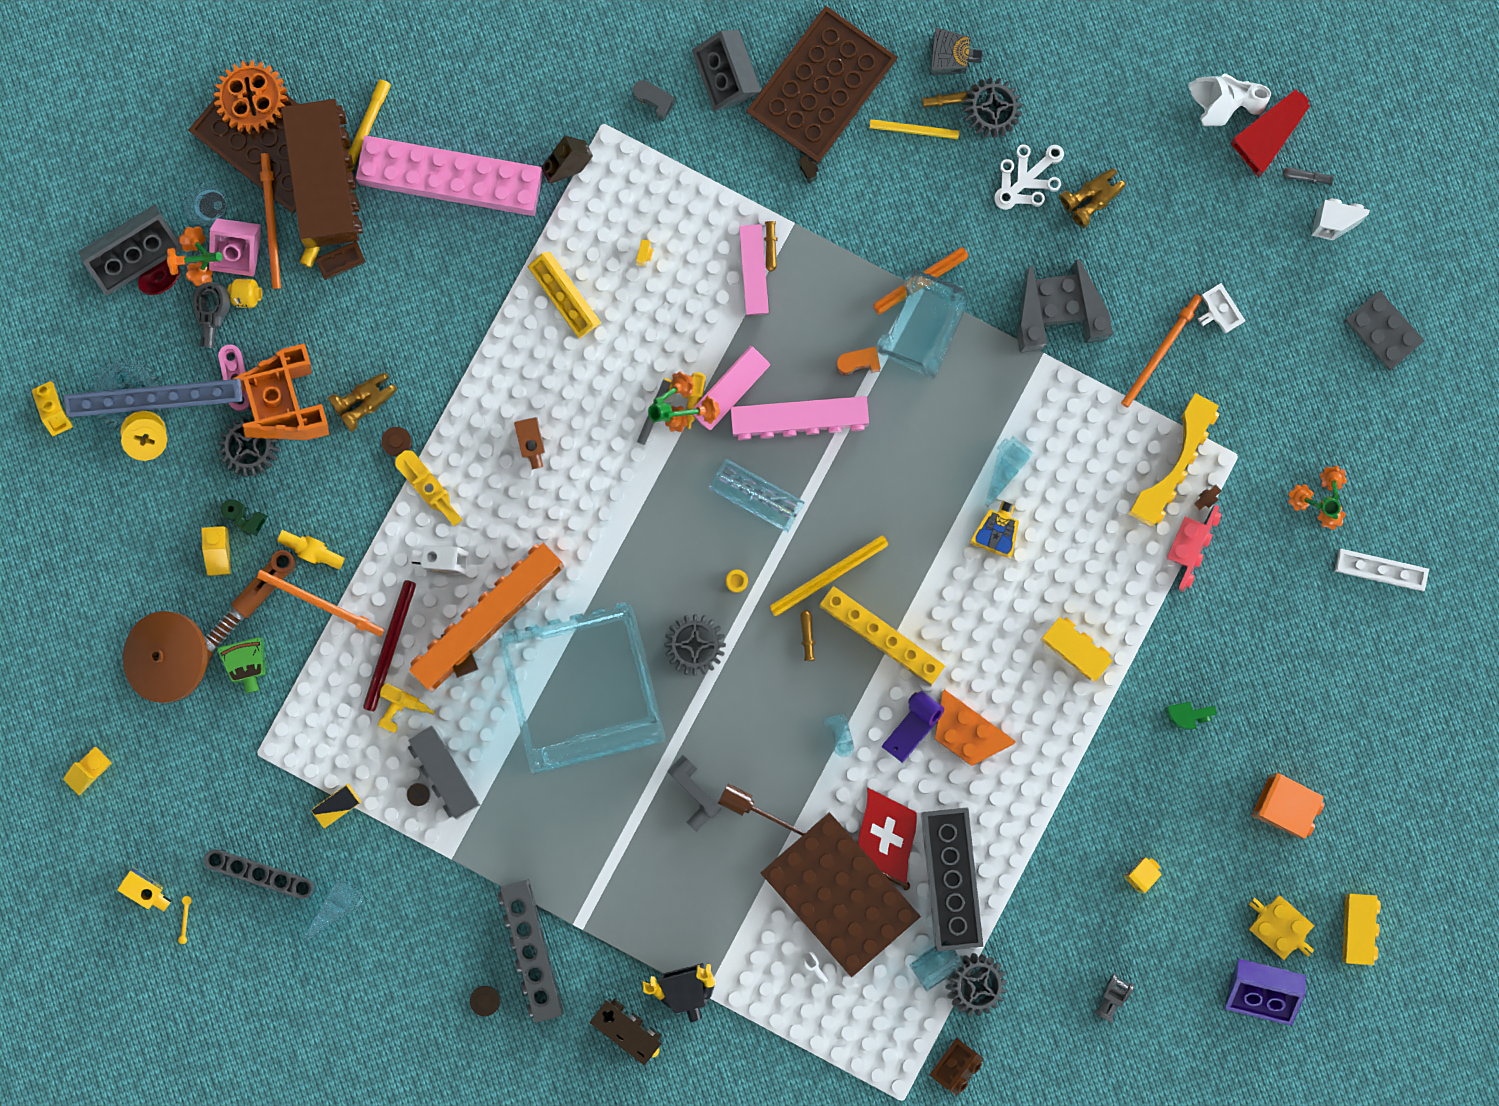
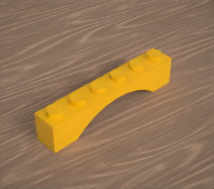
M1194 393L1181 415L1183 444L1175 466L1161 482L1139 493L1128 513L1129 515L1151 527L1156 522L1158 524L1161 523L1166 514L1163 511L1166 503L1171 504L1177 493L1173 491L1177 483L1182 484L1187 475V472L1184 471L1187 464H1193L1198 455L1195 451L1198 444L1203 445L1209 434L1206 432L1209 424L1214 425L1219 416V413L1216 412L1219 405Z

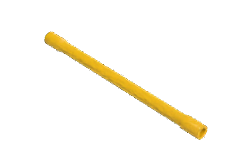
M378 80L371 96L370 104L350 147L349 153L352 155L353 168H350V171H353L361 153L364 135L368 136L378 111L391 87V84L384 80ZM320 247L305 248L299 263L312 268Z

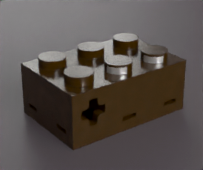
M608 998L589 1023L645 1066L651 1057H656L659 1054V1046L663 1042L660 1039L662 1035L652 1027L649 1030L642 1025L643 1020L635 1013L631 1015L623 1010L625 1006L614 998L611 1001ZM612 1010L615 1020H605L606 1014L604 1012Z

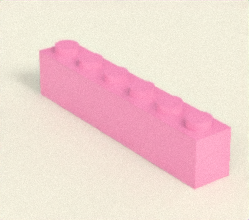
M867 396L731 407L733 437H738V440H750L751 436L760 435L762 439L773 438L774 434L783 433V437L796 436V432H806V435L819 434V430H828V433H839L844 428H851V431L865 430L864 427L869 426Z

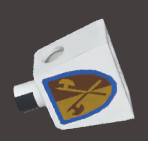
M424 545L423 551L412 552L411 561L412 564L421 565L423 569L430 572L466 575L469 552L459 547Z

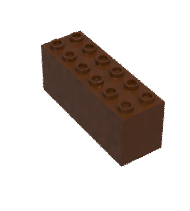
M336 99L281 107L301 241L307 249L360 241L359 234L363 233V228L359 216L356 215V212L360 211L358 198L353 193V190H356L357 187L355 177L352 171H350V168H353V160L349 149L346 147L350 146L348 132L346 133V128L343 126L347 124V119L342 105H338Z

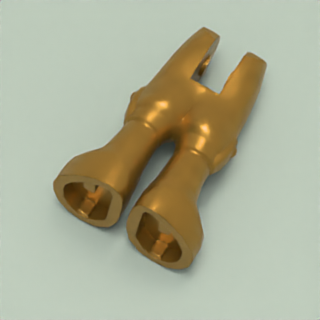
M1115 168L1105 171L1091 181H1086L1081 190L1074 194L1064 191L1059 195V199L1068 213L1076 209L1087 198H1092L1088 204L1071 214L1074 222L1081 228L1085 229L1089 226L1090 216L1096 210L1107 207L1108 203L1127 185L1124 180L1119 181L1112 187L1108 183L1118 173Z
M386 372L378 374L362 384H358L352 390V393L344 397L336 394L327 397L351 433L358 428V422L363 416L376 412L378 407L398 390L395 384H392L379 391L377 387L389 379ZM362 401L360 406H358L352 411L346 412L355 403Z

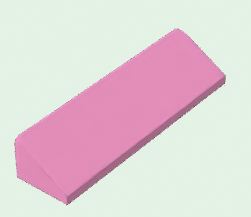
M750 346L693 408L696 409L702 406V400H705L706 396H710L719 404L720 414L717 419L713 420L712 424L704 421L702 415H692L701 425L708 430H712L731 407L767 370L770 363L753 346Z

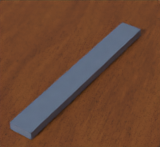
M240 379L64 395L66 417L243 401Z

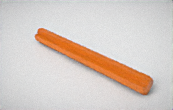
M960 247L873 304L875 312L879 315L957 266L968 258L967 251Z

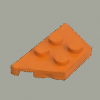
M944 689L940 704L944 707V712L937 722L934 738L936 741L970 766L1015 744L1016 741Z

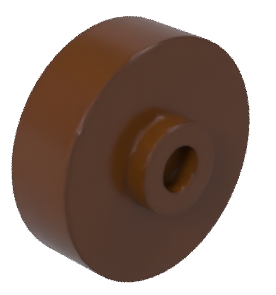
M401 427L389 428L382 436V447L390 456L397 457L404 450L411 449V436Z
M1214 485L1210 490L1205 489L1199 495L1200 498L1194 505L1199 511L1205 505L1209 509L1219 500L1216 496L1221 492V489L1217 485Z

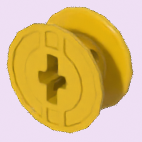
M143 410L133 412L125 418L120 431L124 451L130 457L142 461L152 460L161 455L166 448L167 435L165 423L160 416L151 411Z

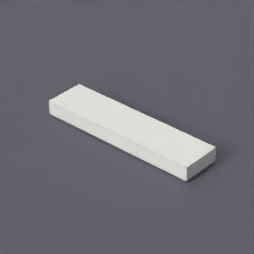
M1339 549L1334 571L1423 592L1425 591L1429 569Z

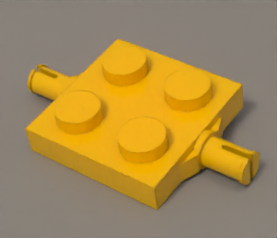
M1278 895L1266 906L1254 897L1252 901L1258 907L1250 901L1248 905L1259 914L1248 929L1283 960L1297 948L1307 957L1311 954L1304 948L1313 953L1314 949L1304 940L1314 925L1283 897Z

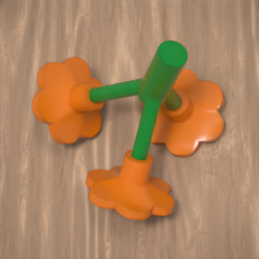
M187 227L178 238L184 251L199 250L202 253L201 256L185 258V256H176L174 248L167 250V264L171 275L178 274V265H186V262L198 261L196 264H188V272L186 273L187 280L192 281L197 287L204 283L212 282L211 276L213 271L209 270V267L206 266L209 262L221 261L223 258L222 253H207L201 246L206 240L201 227Z

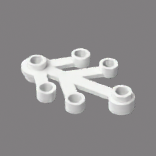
M1020 145L1016 151L1018 157V181L1012 187L1010 173L1014 169V163L1009 159L1002 161L1000 165L1002 188L996 192L994 197L995 204L1000 209L1008 210L1015 204H1032L1035 207H1039L1044 203L1045 197L1041 192H1035L1033 195L1018 194L1024 188L1048 189L1051 192L1059 190L1061 181L1057 177H1052L1049 180L1035 179L1050 164H1058L1062 161L1064 151L1058 145L1048 147L1045 157L1028 172L1027 160L1030 155V148L1027 145ZM1026 149L1027 155H1021L1019 150ZM1057 150L1059 152V156H1052L1051 151ZM1006 163L1010 164L1011 169L1005 170L1003 165ZM1056 181L1058 187L1052 188L1050 182ZM1004 194H1007L1010 197V200L1004 201L1002 199V196ZM1039 196L1042 201L1036 203L1033 198Z

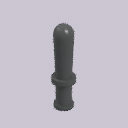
M1287 167L1283 171L1284 177L1288 179L1313 181V184L1319 182L1332 186L1334 178L1333 174H1320L1316 170L1315 172Z

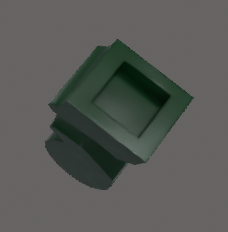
M233 499L225 501L221 506L222 515L230 521H235V524L246 534L257 536L268 517L264 513L256 512L252 514L249 520H246L247 507Z

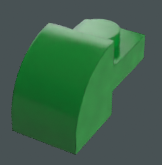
M1191 702L1165 707L1167 717L1171 723L1184 730L1196 729V719L1198 723L1212 721L1211 716L1217 715L1215 706L1192 710Z

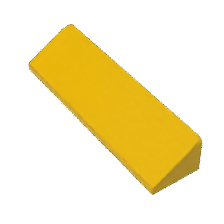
M551 252L540 254L527 266L579 339L601 324L598 317Z

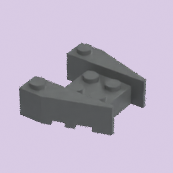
M1077 259L1071 266L1072 275L1035 280L1033 266H1029L1025 271L1019 306V318L1016 327L1020 353L1042 350L1047 344L1044 327L1082 322L1085 343L1105 341L1113 335L1109 311L1080 259Z

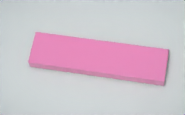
M762 224L739 226L746 316L769 314Z

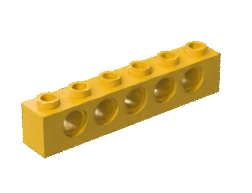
M835 586L831 588L820 603V608L931 686L944 669L945 665Z

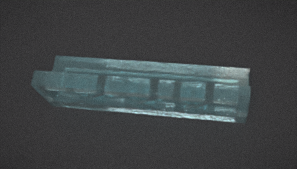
M728 459L724 460L709 487L713 492L787 533L805 504L799 498ZM725 468L735 472L736 475L726 473L724 471ZM745 481H751L755 486H750ZM769 491L773 493L775 497H770L766 495L765 492ZM789 502L795 505L797 508L793 510L792 508L786 506L785 503Z

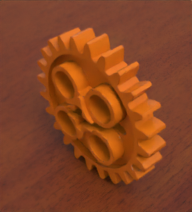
M253 60L250 61L249 66L242 61L240 68L233 64L234 71L231 72L226 69L225 71L228 76H219L223 83L215 84L216 88L220 90V92L213 94L215 98L220 99L214 102L216 107H221L217 113L219 116L224 115L222 120L225 123L230 121L229 126L232 129L238 125L237 129L239 132H242L244 127H246L248 134H251L252 128H255L260 133V126H264L266 130H269L267 123L271 122L276 125L274 117L282 118L279 110H282L281 107L285 106L282 102L288 101L287 96L282 95L287 92L286 87H280L284 84L283 79H277L279 77L277 71L271 73L272 67L270 65L264 69V64L261 61L258 66L255 65ZM246 78H249L250 90L254 95L252 100L256 109L255 116L252 115V106L248 100L249 92L245 82ZM264 80L265 83L261 88H255L254 84L256 81ZM235 85H243L240 92H232ZM268 101L269 106L266 109H259L261 102ZM247 106V111L244 114H237L239 107Z

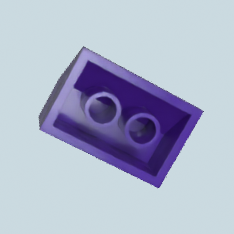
M1238 959L1232 973L1225 1009L1292 1026L1305 997L1306 975Z

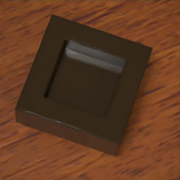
M807 156L800 158L798 166L810 184L817 180L818 167L813 159L809 161Z

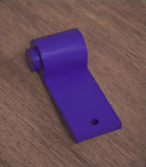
M923 691L915 692L908 700L910 712L881 746L901 763L908 758L944 712V707Z

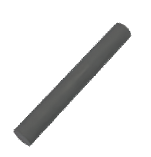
M663 379L655 398L661 397L668 392L671 382ZM649 415L637 440L642 445L646 444L654 425Z

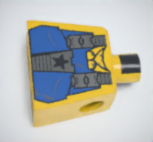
M1002 501L998 512L989 509L970 540V544L1010 559L1013 554L1019 525L1018 520L1011 518L1015 506Z
M134 867L131 868L117 889L146 909H150L154 905L164 912L172 901L160 893L163 889L161 885ZM149 889L152 891V896L146 897L143 895V890Z

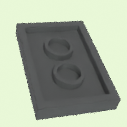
M1380 290L1345 320L1389 371L1425 341Z

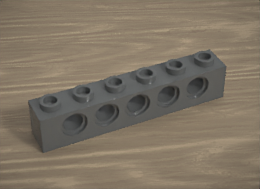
M530 880L500 887L501 892H498L500 905H505L507 914L504 915L506 927L510 928L513 937L509 939L512 950L517 952L518 959L515 960L517 971L523 975L524 982H521L524 996L528 995L530 1004L527 1005L529 1017L534 1018L535 1023L560 1017L564 1014ZM515 900H519L524 904L523 912L518 913L514 911L512 905ZM520 923L529 925L530 932L528 935H523L519 932L518 926ZM531 945L535 948L536 954L534 957L525 955V946ZM538 968L542 973L541 979H533L530 976V970ZM539 990L546 992L547 1001H538L536 992Z

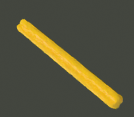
M883 535L876 538L770 605L771 612L774 616L780 615L886 548L888 541Z

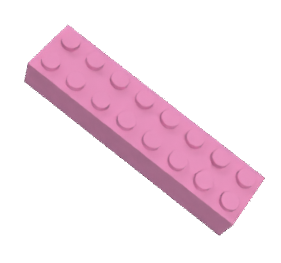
M364 135L356 180L362 186L535 217L543 171L542 167Z

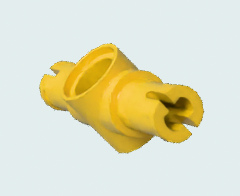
M282 530L277 539V542L292 548L298 554V557L310 563L320 564L322 562L338 570L341 569L344 563V557L327 550V547L324 546L325 543L306 535V537L302 536L300 538Z

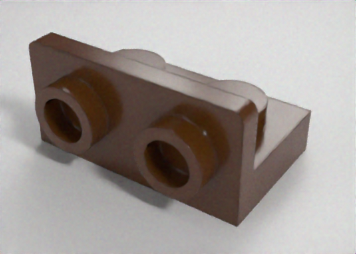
M956 1038L929 1076L957 1096L958 1093L966 1089L972 1074L979 1071L984 1058Z

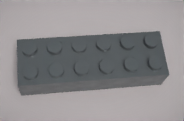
M967 807L921 812L935 950L938 952L984 947L969 809Z

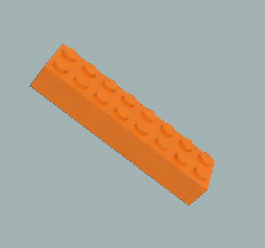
M538 543L535 544L528 551L529 556L524 561L518 560L511 567L512 572L507 577L501 576L494 583L496 587L490 593L488 591L484 592L477 601L479 603L473 609L471 607L466 609L461 614L462 619L456 625L452 623L444 630L445 636L440 640L435 639L428 645L427 649L429 651L423 656L418 655L411 661L410 665L412 667L409 671L427 690L433 693L454 673V665L458 666L470 655V650L474 654L565 568L562 561L544 543L540 546Z

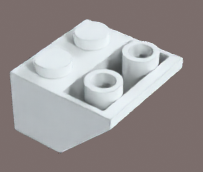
M1330 198L1325 200L1316 211L1311 236L1335 240L1359 225L1369 215L1370 210L1364 209V206L1360 204H1341L1342 201Z

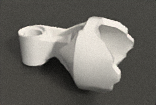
M1227 74L1196 78L1188 85L1194 100L1204 108L1205 113L1200 117L1204 127L1225 125L1233 112L1240 106L1245 107L1251 114L1261 115L1264 113L1271 96V91L1266 86L1250 83L1249 81H1238Z

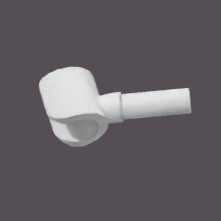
M810 952L813 958L810 962L805 961L804 957H802L806 968L813 970L822 983H826L828 980L820 970L815 954Z

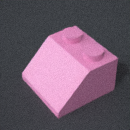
M216 218L210 228L209 253L220 252L223 258L221 261L209 262V270L254 277L260 249L261 224Z

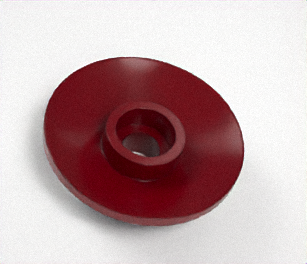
M167 259L139 276V289L146 295H158L167 291L178 280L180 275L179 265L178 274L171 275Z

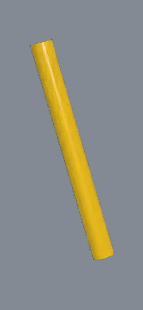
M870 119L869 128L950 139H958L959 130Z

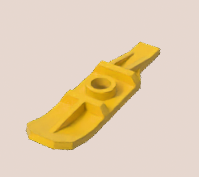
M404 450L396 457L395 466L430 508L442 512L454 527L459 524L463 519L450 505L448 492L413 451ZM427 484L433 485L432 492L425 491Z

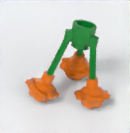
M682 371L672 375L671 390L661 397L654 398V404L650 405L648 409V415L652 422L666 421L665 425L669 427L671 432H682L683 427L688 425V415H702L705 422L712 424L713 420H716L720 414L719 404L710 396H706L705 400H702V406L691 410H684L682 406L674 407L663 402L674 393H680L683 397L693 394V379Z
M1335 465L1333 467H1325L1324 472L1320 473L1321 485L1333 492L1332 497L1327 496L1321 502H1316L1311 498L1314 493L1309 490L1306 484H1303L1302 486L1296 485L1294 490L1288 493L1290 497L1288 503L1293 506L1295 511H1299V509L1305 511L1308 505L1315 506L1317 509H1320L1318 520L1322 521V527H1329L1331 530H1335L1337 526L1341 527L1346 514L1342 512V506L1338 502L1340 496L1337 489H1342L1343 484L1347 483L1346 471Z

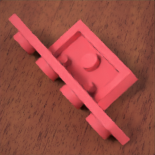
M1217 505L1214 506L1206 525L1186 516L1184 517L1167 556L1168 560L1187 567L1179 586V590L1182 592L1185 591L1186 587H1191L1195 578L1192 575L1195 566L1200 567L1204 557L1201 552L1204 546L1208 547L1212 540L1213 534H1210L1213 525L1217 527L1222 514L1219 513L1220 507Z

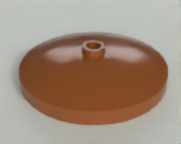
M169 611L154 612L142 618L130 631L123 650V667L129 684L141 697L158 703L176 702L190 695L204 676L207 666L206 641L199 627L187 616Z

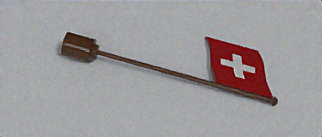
M729 783L718 801V804L743 816L744 812L749 814L750 810L801 836L806 833L754 807L755 801L751 800L753 795ZM867 787V805L859 832L858 845L890 881L904 887V890H908L910 888V883L907 882L908 859L916 833L917 814L908 807Z

